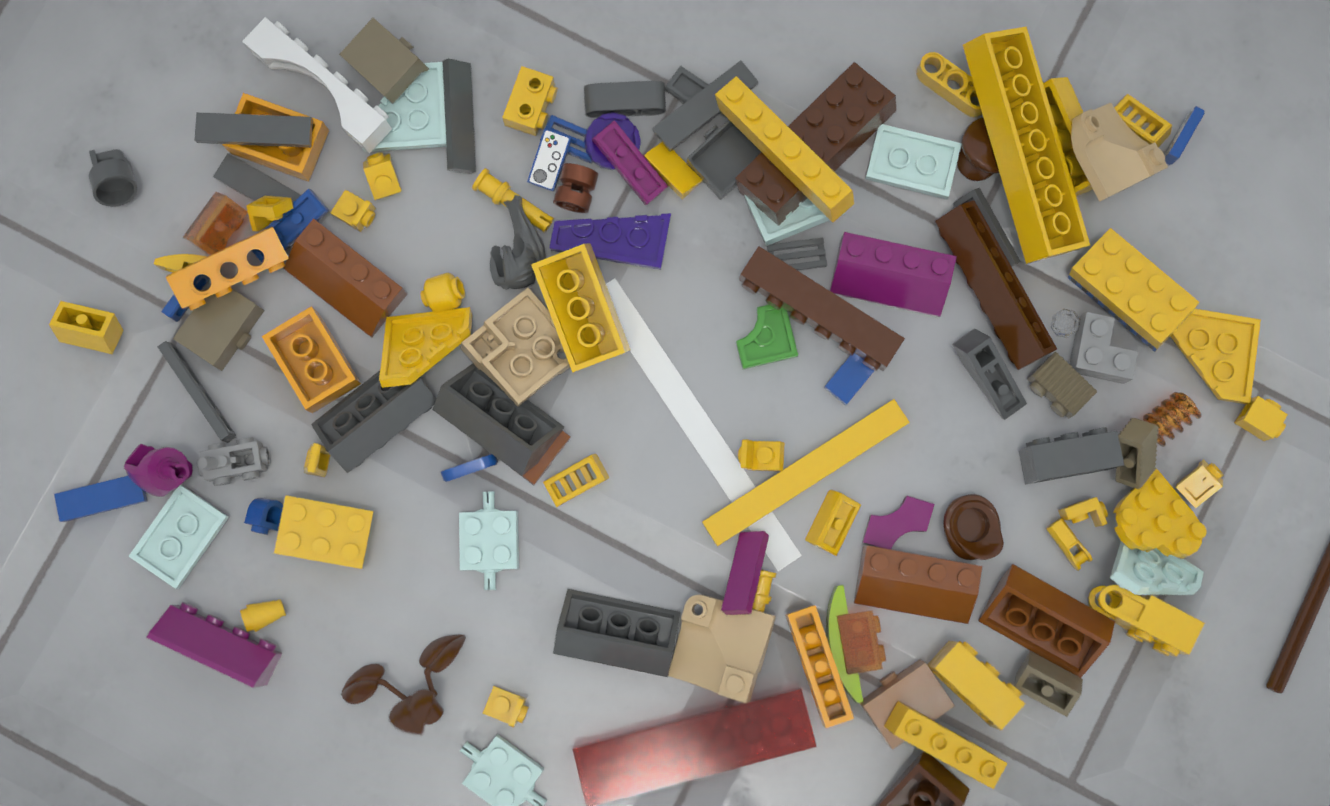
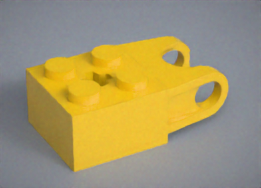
M1117 585L1096 586L1088 595V604L1092 609L1114 620L1117 625L1128 630L1126 635L1139 642L1153 643L1152 649L1165 656H1169V654L1178 657V654L1190 655L1205 624L1153 595H1135ZM1098 592H1100L1098 596V604L1100 605V607H1098L1095 603V596ZM1107 593L1110 596L1109 605H1107L1105 601Z

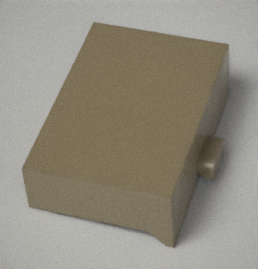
M374 17L339 54L392 104L422 72L429 70L410 51L413 46L406 39L401 37L398 40Z
M234 289L219 298L215 294L204 298L206 304L191 312L173 338L221 371H223L238 348L241 350L245 348L251 339L249 332L265 311Z

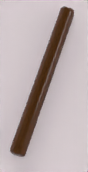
M1330 542L1267 682L1266 687L1275 693L1282 694L1330 587Z

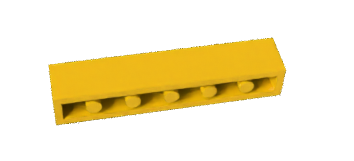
M737 76L715 94L719 110L832 223L854 205L853 190Z

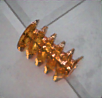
M1174 392L1170 395L1169 399L1161 402V407L1156 406L1152 409V413L1145 414L1143 421L1159 427L1157 430L1159 432L1157 434V444L1164 447L1166 442L1163 436L1173 440L1175 435L1172 429L1182 433L1184 428L1181 422L1191 426L1193 422L1190 415L1197 419H1200L1202 416L1190 397L1182 392Z

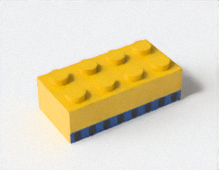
M1112 228L1072 267L1068 276L1070 281L1154 352L1192 314L1200 303Z

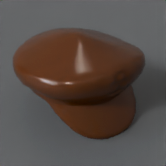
M984 118L975 120L966 129L962 137L957 160V167L960 173L972 181L986 180L993 174L999 173Z
M967 494L958 497L949 504L944 514L943 527L946 539L954 554L964 560H988L996 557L1002 551L1004 541L999 515L993 504L985 497L977 494Z

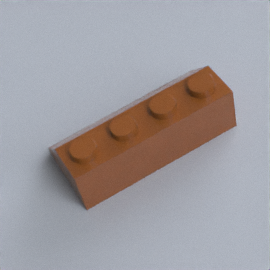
M314 218L295 240L288 256L289 259H287L286 266L283 268L371 338L385 323L386 317L393 313L407 295L400 285Z
M866 545L862 549L854 604L969 624L979 593L983 566Z
M1014 564L1009 567L998 582L978 620L989 628L1080 678L1109 646L1115 625L1114 620Z

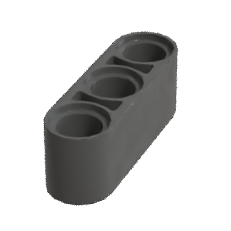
M633 81L585 85V116L598 118L608 113H617L625 116L663 114L666 112L665 83L661 81Z

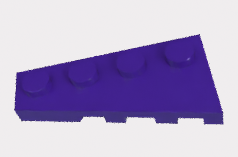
M671 213L656 216L636 215L635 217L625 218L607 217V219L554 221L549 249L550 251L564 252L579 245L590 243L596 259L661 270Z

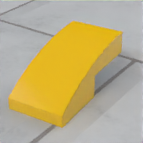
M195 254L168 255L155 258L154 265L161 270L173 273L207 256Z

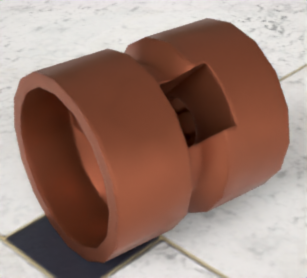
M563 164L560 175L562 185L557 187L553 203L568 211L588 213L592 201V195L589 192L595 190L598 173L582 165Z

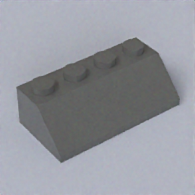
M471 364L441 385L432 409L521 476L539 463L564 429L563 425L529 400H526L517 407L507 394L474 364Z
M378 371L311 424L327 452L347 473L353 468L360 466L367 457L384 447L391 438L405 430L410 423L432 408L436 397L420 377L410 385L382 388L379 381L380 371Z
M567 589L556 630L553 654L668 677L681 612Z

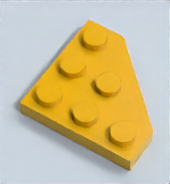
M470 307L441 312L386 317L379 376L382 388L412 384L471 335L472 312Z
M1195 309L1170 337L1218 400L1249 404L1251 402L1261 319Z

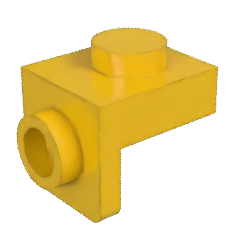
M382 152L368 156L367 161L363 162V170L374 200L402 192L390 154L383 155Z

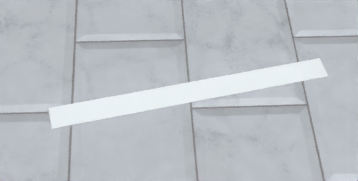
M614 278L606 283L630 346V352L730 501L734 502L756 488L617 280ZM770 512L748 527L751 532L765 531L769 535L765 553L777 571H780L802 556L773 512Z

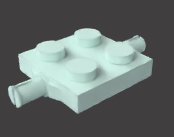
M493 491L482 492L483 509L475 512H459L460 570H476L484 573V590H496L495 573L505 569H519L518 511L495 509V492Z
M497 734L490 745L481 752L468 743V741L460 750V752L474 761L470 773L462 784L491 806H519L526 800L533 806H544L547 800L533 791L536 780L544 768Z

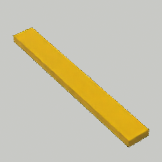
M893 399L702 521V524L716 546H719L910 422L895 399Z

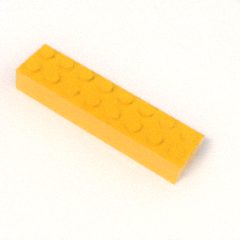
M1027 26L984 33L963 44L962 46L1026 264L1090 246Z

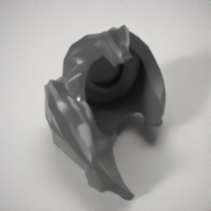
M514 195L512 201L507 200L504 202L509 210L514 229L513 249L511 250L510 246L504 245L502 247L503 259L500 255L499 246H493L490 252V273L495 285L501 286L505 290L509 288H525L533 284L536 276L531 264L546 259L542 238L525 215L522 207V197Z

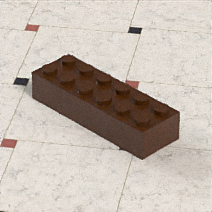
M853 62L788 127L835 172L897 111L896 95L857 63ZM762 152L735 178L739 193L744 197L746 195L755 203L758 209L778 226L791 211L793 213L799 207L800 202L803 203L807 199Z

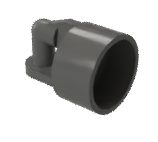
M114 149L96 154L95 150H90L89 154L93 167L89 172V181L94 199L101 205L108 207L121 206L130 202L137 193V185L131 164L124 157L123 152L119 149Z

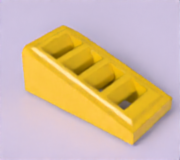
M1129 94L1114 107L1126 125L1149 144L1155 142L1159 148L1171 134L1172 124ZM1129 107L1133 108L1126 117L1122 115ZM1139 114L1141 118L1136 123H1133L1132 120ZM1148 122L1150 125L1143 130L1142 127ZM1155 130L1158 131L1154 136L1151 135Z
M316 443L310 445L304 465L305 474L325 478L331 455L324 446Z
M595 453L545 480L543 484L555 506L558 507L609 479V475ZM590 464L597 477L596 479H593L586 465ZM578 469H580L587 484L583 485L576 472ZM567 475L571 477L575 487L577 488L576 490H572L569 482L566 479ZM558 480L567 494L564 497L555 483Z

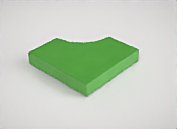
M771 305L757 307V322L754 329L746 337L736 341L742 370L798 357L788 311L782 307L778 310Z

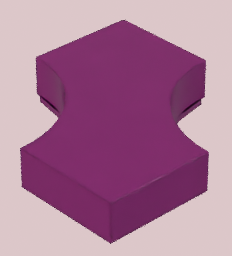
M906 496L901 506L895 512L884 516L870 515L862 543L891 550L896 540L905 533L911 531L927 532L935 504Z

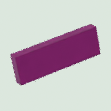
M615 120L591 139L645 205L650 203L668 187Z
M765 531L740 532L721 609L726 615H746L752 612L769 535Z

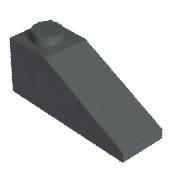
M973 329L952 344L968 373L1003 420L1027 404L990 336L977 329Z

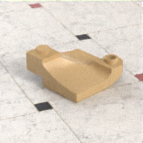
M1112 103L1094 110L1090 109L1072 119L1071 140L1073 150L1099 202L1168 168L1165 162V155L1156 143L1149 144L1136 135L1122 120Z
M526 288L484 321V325L461 343V350L479 370H482L517 407L559 374L561 375L570 367L567 358L560 359L557 356V353L564 352L549 310L529 288Z
M694 595L690 597L685 603L681 617V629L668 676L708 689L721 696L744 703L750 702L758 673L762 669L776 616L752 609L751 614L726 615L721 611L723 600L707 595ZM697 604L703 607L701 615H697L694 611V607Z

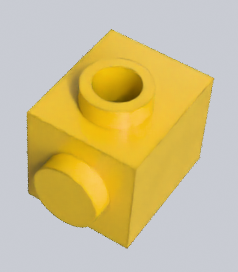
M1260 396L1251 398L1249 404H1245L1234 423L1260 440L1266 441L1278 438L1286 427V424L1283 422L1288 414L1280 410L1281 406L1277 402L1270 399L1264 400Z

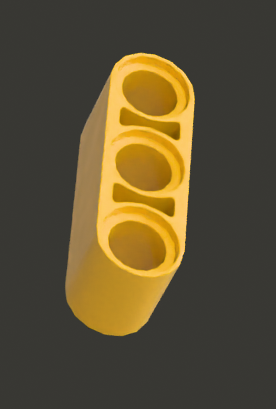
M936 52L925 54L916 70L918 80L967 116H981V107L973 105L970 101V97H977L972 77L941 54ZM924 65H934L937 72H927ZM947 81H956L960 89H951Z

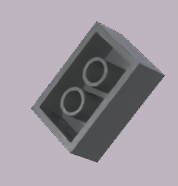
M1107 427L1089 430V432L1082 433V437H1079L1078 432L1060 435L1061 437L1054 438V442H1050L1049 437L1035 439L1032 442L1026 443V448L1018 451L1025 485L1107 471L1124 466L1118 432H1108Z

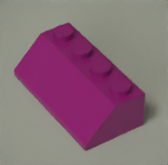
M844 232L840 240L830 291L840 296L940 317L951 285L957 256Z
M182 602L181 605H170L148 632L146 638L252 688L268 685L282 653L275 650L277 645L264 639H260L259 642L250 639L251 633L234 626L233 630L223 626L224 620L208 614L207 618L197 614L198 608Z

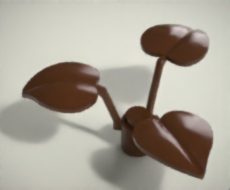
M457 634L438 638L431 642L422 652L419 664L426 668L424 675L429 690H419L407 697L386 680L381 679L385 673L383 666L370 664L357 670L347 680L342 689V698L348 704H359L369 699L376 692L378 685H382L402 699L392 708L389 714L390 723L403 732L423 735L425 724L430 725L437 722L444 712L441 705L435 699L438 693L434 689L431 672L439 673L453 662L465 642V635Z

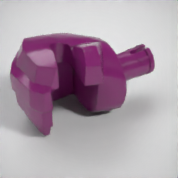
M139 444L127 458L124 469L129 478L143 491L152 496L164 497L192 476L193 464L187 460L182 452L175 448L162 447L155 449L152 446Z

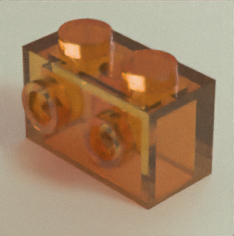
M215 192L186 231L183 238L203 253L212 255L226 247L228 239L242 225L248 211L226 195Z
M873 610L837 616L847 675L883 669L882 662H886V654L883 644H878L877 633H881L878 615L873 616Z

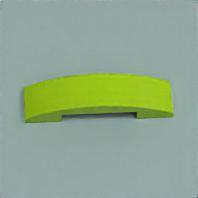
M844 585L834 587L828 604L826 638L843 688L854 702L860 703L863 702L859 673H846L837 616L848 614Z

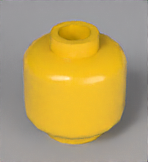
M443 273L426 279L424 290L421 291L420 295L424 306H429L433 312H441L458 308L462 303V299L465 298V289L459 277H455L451 273Z

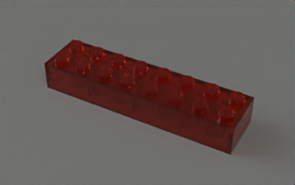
M797 687L752 699L748 703L740 702L573 747L572 751L586 806H596L815 748L817 745L802 689Z

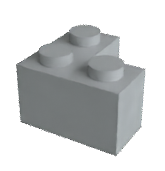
M1085 312L1078 317L1070 359L1072 368L1080 375L1121 384L1133 380L1138 351L1110 346L1115 318Z

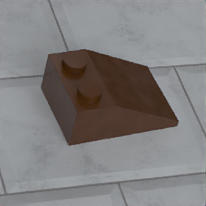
M923 751L876 806H963L970 789L933 756Z

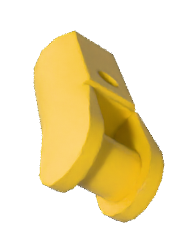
M1063 518L1056 520L1046 528L1070 564L1077 571L1081 569L1080 565L1084 562H1091L1093 560L1091 554L1078 540ZM1076 546L1080 552L1073 556L1069 549Z

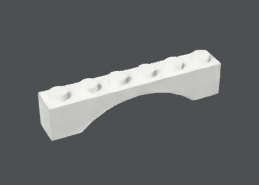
M265 17L242 41L245 46L270 69H285L299 72L324 85L335 98L340 112L342 128L350 138L370 154L392 130L387 122L389 116L379 106L376 105L372 108L368 105L369 99L356 88L352 91L348 88L349 82L336 71L332 74L328 71L329 65L317 54L314 57L307 53L309 48L301 40L295 38L293 41L287 36L289 31L281 23L276 21L273 24Z

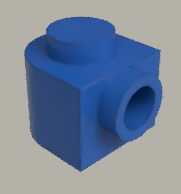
M256 498L248 507L244 523L252 525L251 531L268 535L269 530L278 531L283 504L278 500Z

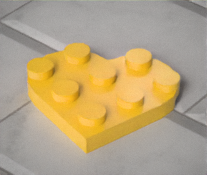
M1157 468L1140 489L1132 488L1113 510V513H1116L1118 525L1114 527L1115 532L1120 540L1132 550L1137 548L1150 552L1157 548L1165 556L1173 555L1184 559L1198 551L1202 544V538L1207 534L1205 526L1199 522L1194 512Z

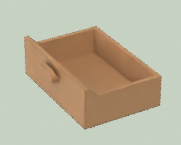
M921 659L898 675L893 671L880 680L882 686L863 698V702L859 703L892 750L905 741L884 727L898 701L933 721L955 706L929 666Z

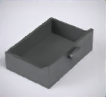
M730 120L720 128L716 125L713 126L704 135L706 141L687 157V164L720 200L737 186L735 178L761 153Z

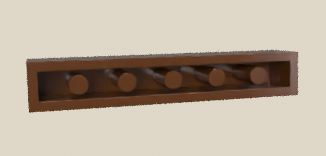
M973 200L960 204L937 219L935 222L941 237L947 242L953 253L952 255L957 256L956 263L960 265L965 274L968 286L975 292L980 301L982 311L990 319L996 336L1001 339L1008 352L1010 361L1015 364L1017 370L1057 350L1056 345L976 202Z
M758 246L740 274L739 280L743 282L741 286L752 294L759 292L767 297L765 301L778 310L782 307L791 313L790 317L794 321L802 325L808 323L815 328L814 332L825 340L831 338L838 342L839 349L851 356L854 353L864 359L863 364L874 371L878 369L884 371L905 340L898 333Z

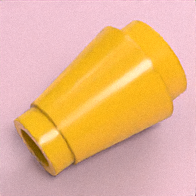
M281 599L246 605L247 608L240 610L247 632L252 630L257 632L281 617L286 616Z

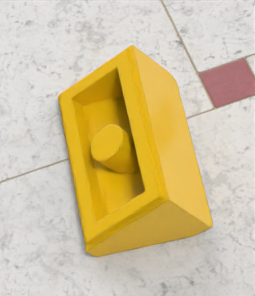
M662 142L644 155L664 182L682 200L703 181L674 150L669 152Z
M829 490L805 541L837 556L861 504L840 492Z

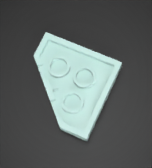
M442 62L424 63L429 70L422 72L393 104L385 96L382 98L378 106L389 116L387 122L392 130L372 152L446 147Z
M1121 541L1110 578L1118 586L1129 590L1135 595H1194L1201 588L1204 572L1185 559H1180V557L1177 558L1173 555L1165 556L1157 548L1150 552L1137 548L1132 550Z

